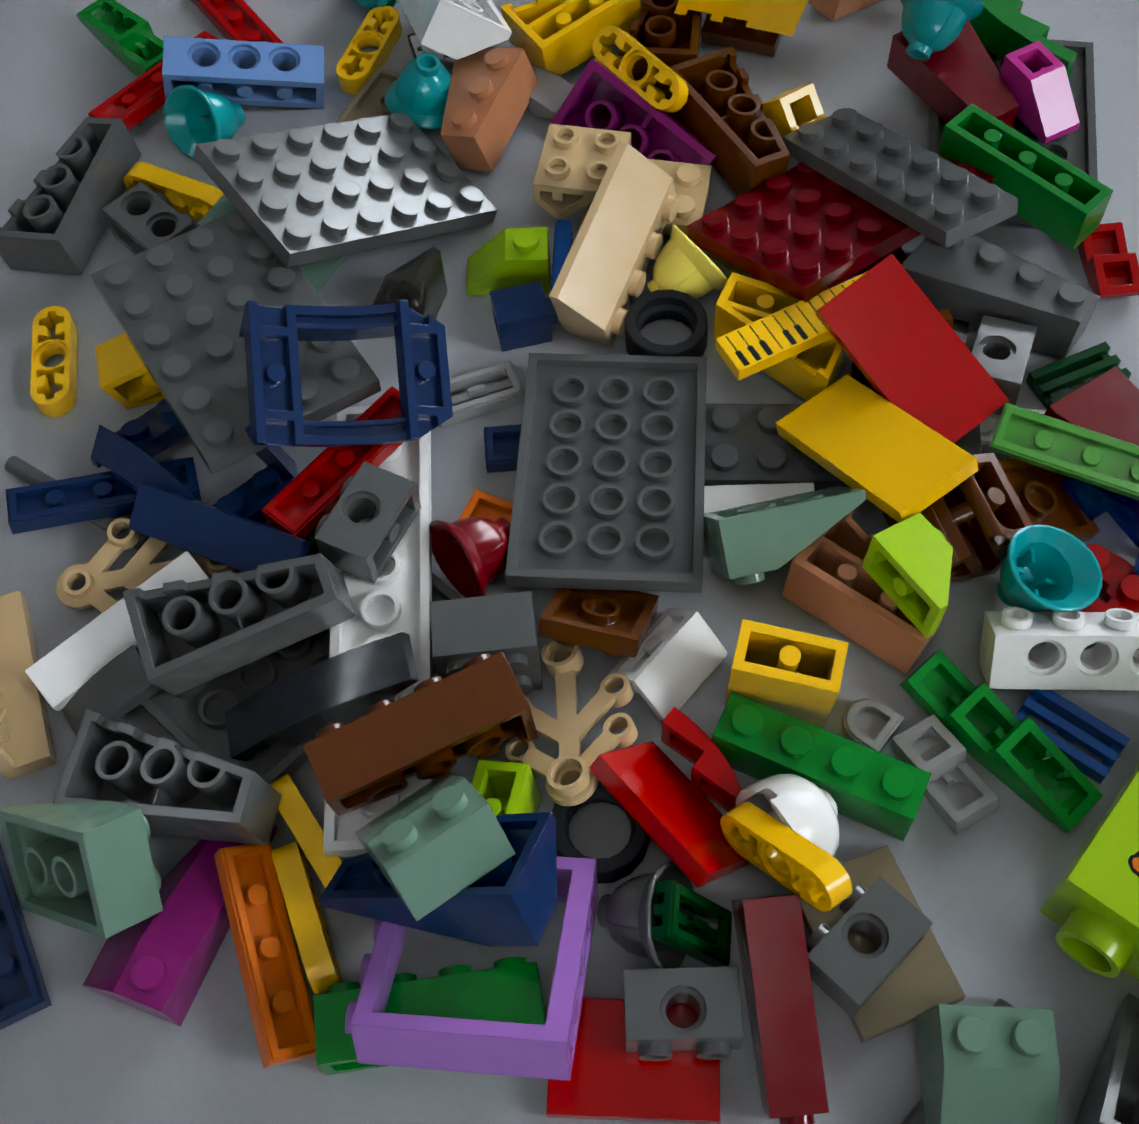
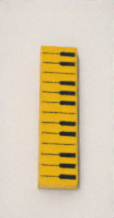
M865 273L822 291L807 303L802 300L716 338L715 350L739 381L834 338L815 313Z

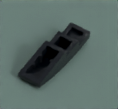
M400 632L307 667L259 691L226 711L225 718L231 759L249 761L279 741L297 744L330 722L344 723L346 725L363 716L364 712L375 703L389 700L418 682L409 634Z

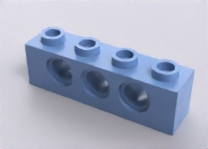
M164 36L162 78L165 99H167L174 88L181 85H191L201 91L216 92L228 98L231 103L238 102L240 105L324 109V46Z

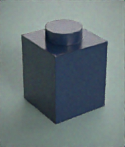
M541 281L490 291L493 319L502 352L552 341L551 324L558 322V317L550 297L545 298Z

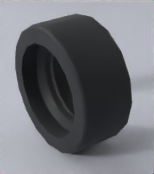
M656 290L642 295L630 306L625 317L626 350L629 355L702 357L707 347V313L699 301L689 294L680 291ZM671 319L682 322L689 327L692 335L685 341L675 345H660L644 338L641 335V329L648 323L656 320Z
M599 780L595 792L585 802L575 806L554 804L552 813L556 819V854L560 857L591 858L580 853L574 847L569 837V825L573 815L580 808L590 803L606 802L618 806L626 813L631 823V835L628 844L620 853L610 858L596 859L598 884L614 883L632 874L644 860L650 836Z

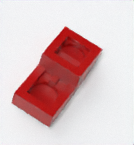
M1122 222L1100 224L1092 234L1077 246L1084 272L1094 294L1099 295L1100 298L1139 295V265L1136 252L1128 253Z
M673 707L662 721L661 742L694 764L692 766L691 782L708 799L725 811H731L736 807V798L742 790L735 773L708 735L676 707Z

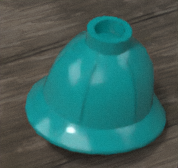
M900 0L903 5L901 27L903 35L909 43L906 53L917 60L928 61L932 53L947 48L956 40L965 23L978 17L983 11L982 0Z
M431 53L420 54L409 61L401 70L398 79L389 85L384 100L387 109L391 114L404 113L408 115L419 128H442L451 74L436 55Z
M181 85L174 88L168 95L164 106V123L172 142L184 155L195 160L196 144L214 142L220 139H232L238 127L242 126L245 122L243 108L238 102L231 103L223 95L216 92L201 91L191 85Z
M1029 525L1020 529L1010 540L1007 555L1002 561L1000 568V582L997 585V593L1005 605L1024 608L1030 612L1050 609L1057 612L1079 611L1091 605L1098 598L1102 588L1103 575L1093 552L1074 535L1050 525Z

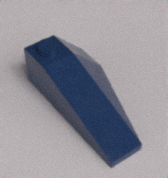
M552 812L496 816L515 854L419 921L415 920L368 852L344 859L319 900L323 907L480 945L538 946L557 904L556 819Z

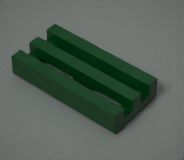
M1105 341L1029 372L1026 383L1047 410L1050 405L1084 385L1051 397V393L1066 387L1071 388L1079 385L1084 380L1105 371L1107 372L1115 366L1128 379L1131 376V372L1127 367L1120 369L1119 364L1121 360L1116 354L1113 356L1108 354L1111 347Z
M673 880L656 882L655 893L664 897V903L654 904L653 915L662 919V926L652 927V938L709 966H729L732 929L731 911ZM679 906L705 918L706 920L714 924H718V931L711 928L709 926V923L703 921L702 919H694L680 912Z

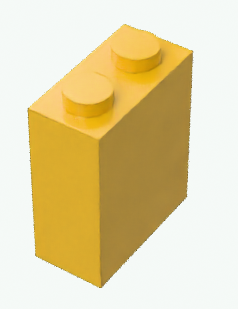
M742 619L724 705L727 704L731 693L735 692L812 725L824 727L840 691L849 642Z

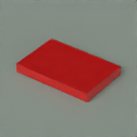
M653 741L601 754L589 767L592 774L696 887L699 888L750 863L740 856L724 837L720 826V819L723 814Z
M583 998L570 1081L548 1079L546 1115L549 1118L720 1124V1059H699L696 1057V1050L673 1051V1058L669 1060L638 1059V1052H626L624 999ZM685 1003L674 1004L666 1012L668 1020L679 1028L691 1027L698 1021L695 1009Z

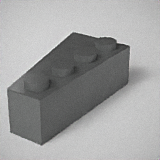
M86 117L56 152L59 161L46 170L42 169L33 181L37 187L25 201L17 199L8 209L11 218L2 228L0 227V256L11 270L82 275L108 223L102 208L122 195L126 187L123 180L124 176L139 161L142 155L122 119Z
M976 235L970 236L947 248L926 237L902 264L903 268L937 310L950 309L954 319L969 323L968 330L978 332L983 315L1037 326L1032 350L1061 359L1068 355L1083 335L1100 298L1099 295L1084 289L1080 285L1055 275L1039 265L1014 255Z
M322 553L258 565L257 570L234 573L230 570L212 574L210 579L189 583L184 580L163 583L162 588L143 591L140 588L122 591L147 681L174 696L357 616L342 573Z
M86 709L52 804L114 801L141 808L142 814L149 823L150 835L268 846L282 795L255 771L201 751H192L182 747L175 741L164 737L157 738L141 732L134 726L121 721L119 723L106 719L99 713Z

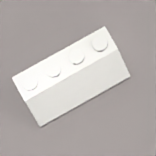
M399 0L404 13L410 21L409 24L414 29L415 36L420 44H422V50L436 55L439 59H443L444 55L458 60L508 40L512 33L492 0Z

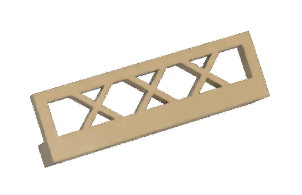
M21 590L0 596V773L7 780L57 764L45 698L25 672L26 669L38 661L28 601Z

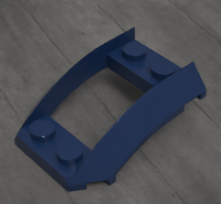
M399 299L396 303L368 306L285 304L284 307L258 305V301H247L245 304L239 337L245 338L250 424L244 430L254 445L350 447L416 441L453 417L445 325L429 314L426 317L420 315L409 307L408 300ZM395 336L401 406L400 418L364 421H303L298 341H349Z
M165 398L160 400L157 406L137 419L126 422L115 433L99 424L90 457L94 466L98 468L102 465L112 471L116 479L137 493L140 483H150L197 500L172 474L153 459L187 436V433ZM269 446L256 452L255 454L267 467L256 472L252 478L228 495L221 497L212 506L261 524L266 523L267 520L264 518L261 509L298 475L295 461L280 446Z

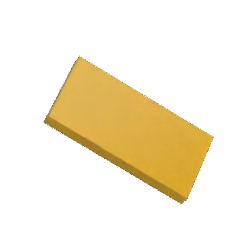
M847 374L775 423L779 436L849 487L864 489L866 499L897 522H901L923 511L978 471L976 457Z

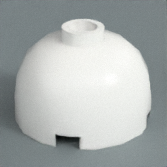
M778 774L761 779L740 791L736 798V807L743 802H750L834 856L839 846L838 808L834 799L826 790L820 789L813 782L795 774Z

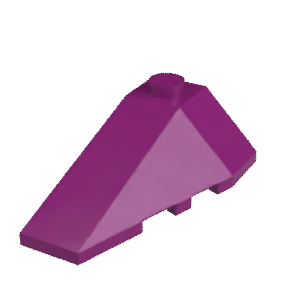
M594 58L590 60L551 121V124L631 132V146L648 159L711 166L717 158V155L670 113L651 106L606 66Z
M274 824L269 838L270 844L278 830V827ZM200 839L161 880L159 894L163 911L107 938L83 986L181 1026L230 928L214 854L220 848L245 844Z

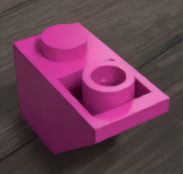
M1040 41L1005 55L1000 74L1019 105L1016 116L1043 144H1046L1077 130L1080 122L1065 65Z

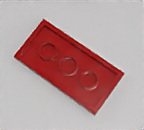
M892 253L815 313L880 396L953 443L1001 408L1006 402L1010 401Z

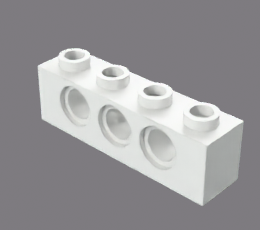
M1008 607L1002 611H985L978 664L990 689L1139 691V650H1137L1139 648V613L1123 608H1111L1106 612H1030L1019 607ZM1047 642L1038 649H1032V647L1039 643ZM1097 643L1094 647L1084 650L1088 645Z

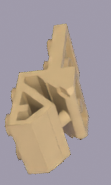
M550 123L533 182L534 202L557 220H563L581 209L578 221L580 229L619 142L622 141L631 145V132ZM649 159L673 178L676 196L680 198L676 217L672 222H666L662 235H671V228L673 225H676L687 236L686 226L702 218L705 214L712 178V166Z

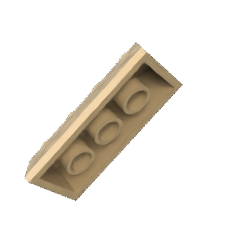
M622 141L619 142L549 295L564 332L610 348L616 335H622L625 331V317L629 311V305L633 296L639 297L646 282V267L650 259L655 260L663 243L662 231L667 221L672 222L675 219L680 203V198L676 196L673 178L631 145Z

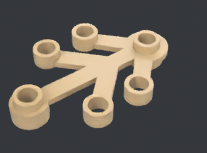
M117 518L107 528L109 539L87 564L72 565L61 573L56 583L57 596L65 606L71 609L82 610L93 607L103 613L118 602L106 592L136 589L173 561L155 563L170 544L149 537L123 569L108 571L123 550L134 547L140 538L139 532L130 529L127 537L117 539V534L121 530L129 529L130 522L128 518ZM193 556V559L209 578H212V574L230 570L234 573L241 572V570L225 564L213 565L214 560L204 556ZM86 579L83 588L76 591L72 590L77 582Z
M550 639L541 650V659L548 673L555 677L557 719L534 707L531 700L526 696L525 698L530 706L537 733L559 746V757L555 759L537 750L533 741L522 744L518 736L506 744L504 753L509 762L529 764L532 771L545 778L546 791L555 803L561 806H575L589 799L597 788L598 779L589 769L596 758L601 754L612 752L615 748L623 749L629 747L636 741L638 731L631 716L621 712L615 713L605 720L603 732L581 754V741L611 707L620 708L627 705L632 700L634 691L626 675L612 673L601 681L598 692L578 713L576 676L580 674L584 664L583 652L579 645L566 646L557 643L554 639ZM622 687L620 691L611 693L614 689ZM627 727L623 732L614 734L616 730ZM528 750L524 755L516 757L521 751Z

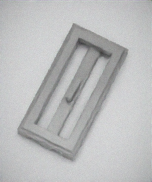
M508 360L450 378L451 395L466 390L467 392L451 397L453 417L442 423L441 427L444 428L524 403L525 392L512 361ZM508 378V380H504L484 387L485 384Z

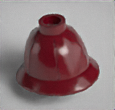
M470 517L452 523L434 520L429 524L432 537V554L444 575L463 597L485 596L488 584L497 579L506 569L511 524L504 518L492 521L488 518Z

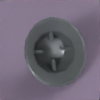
M668 861L661 864L654 873L643 874L627 880L617 887L612 895H603L597 906V920L602 927L608 928L613 940L625 951L640 957L649 958L656 968H679L686 954L652 938V927L662 926V919L653 915L654 904L664 903V897L655 893L656 882L673 880L694 891L693 884L673 861ZM679 906L680 912L694 918L695 913Z

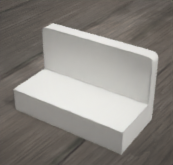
M669 607L648 630L636 657L624 656L608 675L612 673L626 675L634 693L640 694L660 720H664L673 707L679 710L727 656V651L698 611Z

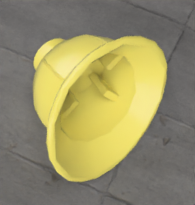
M673 225L670 240L665 244L655 260L653 279L646 285L651 292L656 290H676L687 293L694 299H698L712 289L723 290L728 279L697 245L676 225Z

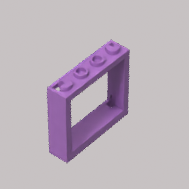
M557 856V902L567 903L545 1025L384 1013L409 927L375 919V945L372 954L366 953L362 959L359 997L357 1001L351 1000L349 1002L345 1017V1033L352 1034L358 1063L570 1081L598 902L596 859Z

